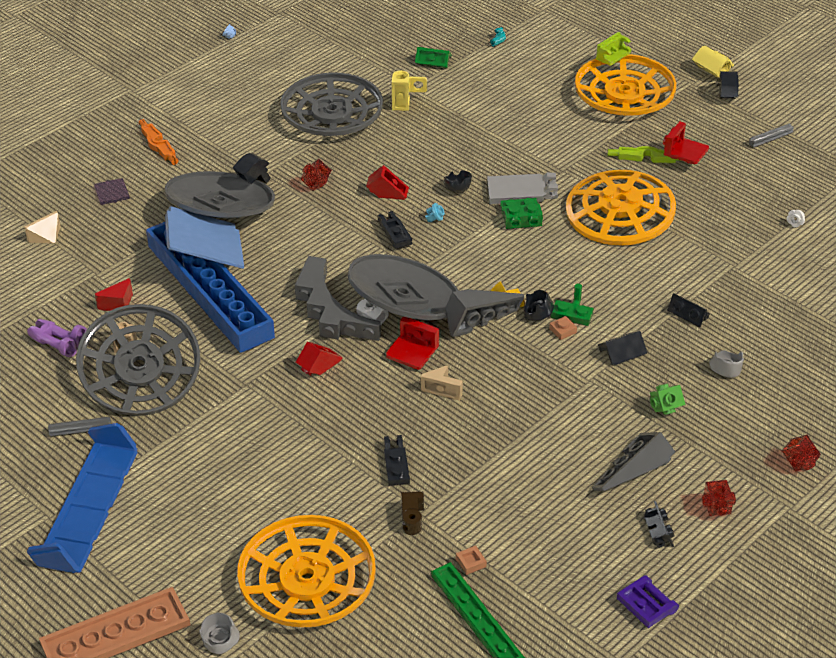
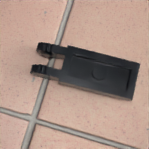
M393 211L388 212L389 220H386L382 214L377 215L378 223L395 249L412 245V237Z
M397 435L396 438L398 448L390 449L389 436H384V458L388 486L410 484L406 450L403 447L402 435Z

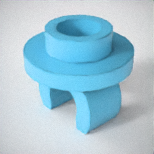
M434 203L432 207L426 209L428 215L425 217L428 222L436 219L441 221L445 215L444 209L441 205Z

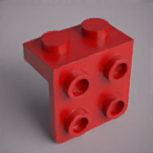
M679 121L663 139V145H665L664 155L671 159L685 161L688 164H698L708 152L709 146L684 138L686 123Z
M403 316L400 320V336L386 352V358L417 370L422 369L439 347V328Z

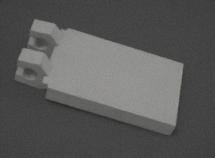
M547 172L545 175L487 176L490 204H500V201L509 199L537 198V202H544V199L558 198L556 173Z

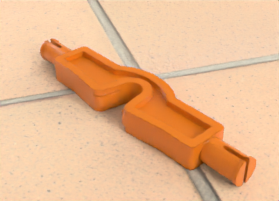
M144 119L140 120L139 125L141 126L142 134L147 139L149 148L158 152L165 161L169 160L173 165L177 164L179 160L176 158L175 150L171 147L169 141L163 140L162 133L152 123L147 124Z

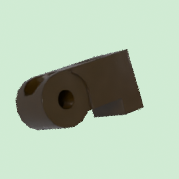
M423 491L401 492L403 531L408 535H417L422 530V515L419 511H424Z

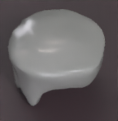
M726 350L719 353L716 351L709 362L710 367L719 375L735 378L740 375L742 370L743 352L734 354Z
M220 612L207 616L199 630L204 646L210 652L217 655L230 650L238 643L240 638L239 630L231 617Z

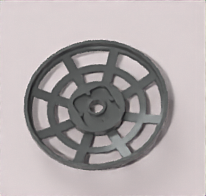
M320 73L293 83L283 93L280 105L284 119L296 129L313 135L339 136L362 130L376 121L383 109V98L379 89L362 77L347 73ZM333 81L356 84L358 87L354 92L334 88ZM327 82V89L318 90L310 94L302 89L312 84ZM366 89L374 95L377 102L367 105L366 101L359 94ZM296 92L303 97L298 103L297 109L287 107L289 99ZM328 94V96L321 97L317 100L314 99V97ZM334 94H343V95H347L348 97H347V98H344V97H342V96H337V95H334ZM356 99L361 104V107L352 108L351 102ZM307 102L312 104V110H302ZM378 107L377 112L370 119L363 121L368 110ZM287 112L297 114L303 124H298L287 115ZM362 112L357 120L351 118L353 113ZM303 115H311L315 120L308 122ZM320 123L330 125V128L319 127L316 125ZM340 123H350L349 125L343 127H337V124Z
M126 305L105 313L88 327L81 338L77 350V372L85 391L102 407L123 415H151L172 407L190 391L199 373L200 350L192 329L175 313L154 305ZM129 314H147L145 325H133L119 329L114 321L118 317ZM155 315L171 321L182 332L175 338H172L166 332L153 327ZM107 324L113 334L103 342L99 351L88 349L87 345L93 335L102 326ZM133 332H143L141 340L130 342L127 341L124 335ZM151 334L161 337L167 343L158 348L150 342ZM187 338L191 343L194 353V367L182 366V356L178 345ZM117 340L121 348L117 351L116 355L105 354L108 347ZM173 350L176 366L164 365L163 355ZM84 356L96 359V371L100 381L91 385L87 383L84 374ZM136 360H143L145 364L141 367H136L134 362ZM102 362L114 364L116 374L105 378ZM162 373L173 374L171 380L163 388L156 381ZM180 374L192 375L185 389L172 400L166 392L175 385ZM121 380L129 385L127 395L117 391L111 385ZM149 385L155 392L146 396H135L138 387ZM105 388L112 395L125 400L122 409L105 403L94 392ZM159 397L164 403L160 407L149 410H131L133 402H145Z

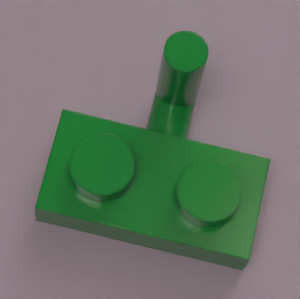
M577 283L574 285L572 303L555 301L551 318L560 319L566 316L572 323L589 326L594 308L580 305L582 296L581 284Z

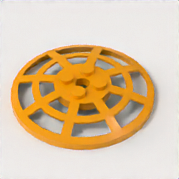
M628 54L616 62L620 63V70H611L601 73L596 67L605 63L596 58L590 60L578 70L575 78L576 92L584 102L600 111L615 115L634 116L658 111L668 105L676 93L675 77L667 67L653 59ZM626 63L643 65L651 68V70L647 74L627 70ZM589 71L596 76L592 80L590 87L580 84L583 76ZM659 72L666 78L670 86L660 88L652 77ZM613 75H620L619 77H614L610 80L606 78ZM627 75L636 76V77H639V78H641V79L638 80V79H636V78L629 77V76H627ZM599 81L605 84V89L595 87ZM649 82L654 89L645 90L644 84ZM581 89L589 91L596 102L589 99ZM671 91L670 96L660 104L656 103L660 93ZM596 93L604 94L608 99L602 101L597 97ZM655 94L650 102L643 99L645 95ZM639 103L643 105L639 107L630 108L631 104ZM609 104H622L623 108L615 107Z
M609 170L591 175L573 187L566 200V214L572 227L590 240L608 245H634L654 239L669 228L676 214V201L669 187L649 174L632 170ZM600 178V180L591 184L587 189L579 190L589 182ZM625 179L627 182L625 184H615L612 180ZM642 179L655 183L661 188H654L651 184ZM635 182L646 186L647 189L639 190L633 185ZM601 183H605L607 185V187L604 188L602 191L593 190L596 186L600 185ZM658 193H667L671 201L669 212L659 207L660 199ZM653 194L654 203L651 204L643 201V195ZM583 195L582 204L584 209L574 214L571 206L572 197ZM588 196H599V202L589 206ZM642 207L649 210L639 218L636 215ZM601 209L602 212L607 214V217L603 218L593 211ZM655 213L665 217L659 225L651 230L644 231L641 223L650 219ZM588 215L593 220L603 224L600 233L587 228L578 219ZM615 217H616V218L629 217L630 220H627V221H614V218H615ZM610 226H634L637 232L635 235L627 236L607 235Z
M299 515L274 522L252 537L240 555L237 575L238 583L245 601L262 617L285 626L316 627L342 619L364 602L375 580V557L366 538L349 524L327 516ZM316 526L328 528L329 531L325 540L317 538L297 539L293 528ZM285 531L288 542L274 549L268 556L256 550L268 538ZM338 532L352 539L363 552L350 558L341 547L333 543ZM301 546L321 547L318 553L301 552L300 549ZM291 549L293 556L289 557L283 564L275 561L279 555ZM329 550L336 553L344 562L333 566L326 557ZM250 557L262 564L259 573L260 585L246 586L245 571ZM367 560L369 568L367 586L365 589L353 587L355 582L354 566ZM269 568L279 572L280 582L266 583ZM348 570L346 586L334 583L335 574ZM306 574L313 575L311 578L308 579L302 577V575ZM283 590L290 597L285 604H282L270 592ZM329 591L340 593L334 601L324 605L321 597ZM263 593L265 598L280 610L275 615L265 611L251 599L249 594ZM348 595L359 597L347 608L329 615L328 610L339 605ZM299 600H312L315 608L297 609L294 606ZM291 613L297 615L318 614L320 618L315 620L286 619L285 617Z

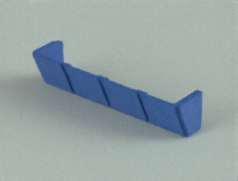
M113 423L89 428L88 434L95 443L44 544L31 546L27 550L28 555L37 566L71 573L82 571L93 548L92 544L97 539L109 514L108 510L113 506L124 483L123 479L128 474L138 453L136 443L122 425Z

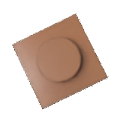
M566 316L551 322L549 325V329L560 340L577 333V326Z
M477 546L456 553V560L466 575L483 569L487 565V561Z

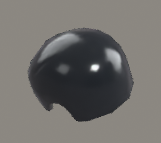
M461 170L458 175H455L452 171L448 176L444 177L443 183L448 190L462 193L469 189L472 174Z

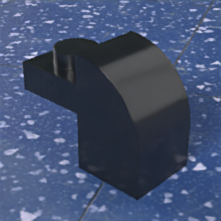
M720 71L719 78L717 79L719 98H738L739 79L737 71Z
M254 153L245 154L233 166L238 177L251 185L257 178L266 184L271 179L266 168L269 162Z

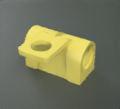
M702 46L692 58L698 67L719 78L720 71H729L734 66L728 57L707 46Z
M402 70L394 72L392 75V110L409 111V92H426L427 78L409 77V73ZM420 81L423 83V86L416 88L414 83Z

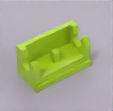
M620 32L615 33L597 45L596 59L609 66L613 65L631 53V48L624 44V42L630 43V39L621 35Z

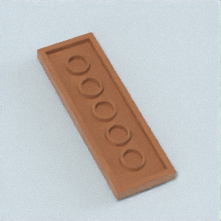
M170 587L40 637L39 641L46 658H109L190 626V619L174 588Z

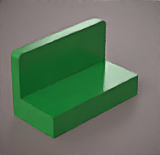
M417 47L415 64L448 68L449 58H452V54L447 50Z

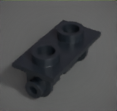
M675 293L672 294L667 311L698 327H701L703 319L707 320L710 314L707 312V309Z
M654 501L656 508H648L644 513L647 526L651 529L649 532L653 544L661 548L665 543L670 542L671 546L675 547L672 541V537H675L671 525L666 524V521L669 520L664 507L660 508L657 502Z

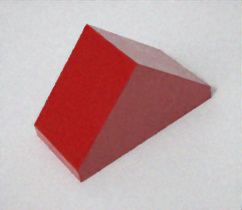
M128 278L95 293L97 308L99 310L111 311L118 307L129 305L133 296L131 280Z

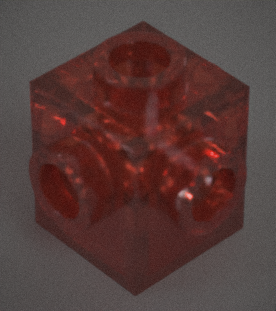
M317 159L312 164L308 163L302 169L303 174L300 180L314 191L316 188H321L327 183L332 170L320 159Z
M808 435L791 438L782 450V453L795 471L812 469L821 456Z
M727 480L705 482L702 495L703 507L707 508L709 516L731 514L732 507L736 504L735 493L731 492Z

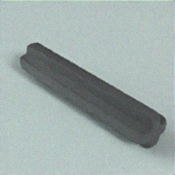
M788 123L753 136L749 139V145L757 147L793 133L794 127Z
M110 417L53 423L48 425V432L50 436L88 432L91 427L111 424Z

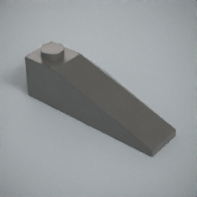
M472 289L452 292L446 305L450 335L455 337L468 334L477 325L483 327L495 317L501 319L518 311L525 296L520 293Z
M661 432L640 433L623 449L624 455L613 461L614 468L605 471L592 488L594 491H606L655 468L664 466L670 462V457L675 453V450Z

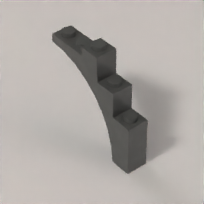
M308 256L296 281L295 295L296 300L307 301V317L319 320L320 337L339 340L340 335H347L379 341L381 337V321L353 313L336 301L325 283L327 259Z

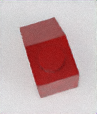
M384 165L369 175L366 185L369 191L378 198L405 200L409 187Z
M307 341L296 363L308 375H312V373L321 375L339 363L343 357L328 347Z

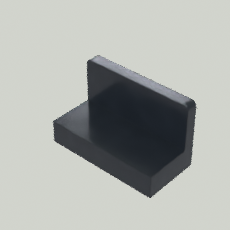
M641 331L631 332L598 344L600 352L607 351L611 365H617L647 354Z

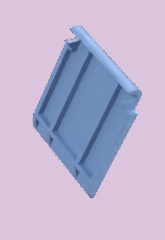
M172 206L169 207L165 215L168 249L244 269L240 233L238 229H235L234 223Z

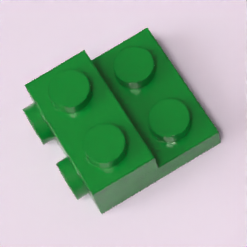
M537 198L500 201L506 229L542 226L543 213Z

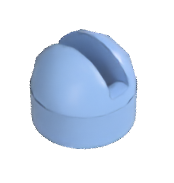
M229 24L222 35L231 39L236 35V29Z

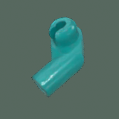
M502 27L495 29L496 35L490 40V44L493 47L504 42L506 39V34Z

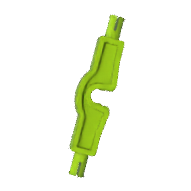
M650 146L637 148L619 147V149L608 148V156H618L620 160L641 162L644 156H650L653 163H676V160L681 161L671 159L664 155V150Z

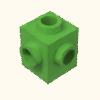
M668 383L656 386V390L650 392V404L655 412H663L666 415L676 412L675 408L686 405L680 385L668 386Z

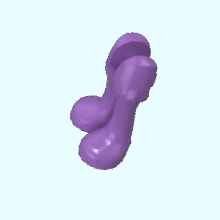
M38 319L35 323L36 326L28 328L27 334L41 344H49L56 348L61 355L73 357L87 329L82 325H76L70 332L55 325L52 321Z

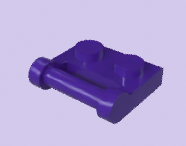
M644 575L617 593V600L647 628H650L666 616L673 615L679 609V604L665 596L652 584V580L647 575ZM644 590L648 591V592H649L659 603H661L663 606L661 607V606H660L652 597H650Z

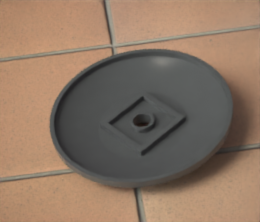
M203 171L182 174L170 179L166 183L164 190L166 198L172 204L196 214L218 218H238L256 215L270 209L275 200L273 190L263 182L255 180L251 185L239 178L237 174L227 172Z
M365 255L355 259L348 269V280L351 286L364 299L386 311L414 319L437 320L447 318L446 305L452 292L459 291L452 281L437 270L420 262L395 255Z

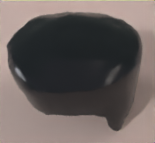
M536 290L532 294H526L524 317L526 320L541 321L552 314L554 304L548 292Z

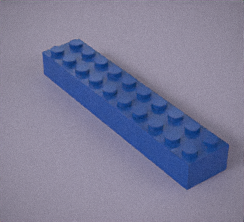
M165 222L146 229L148 247L240 353L275 338L273 319L222 263L168 249Z

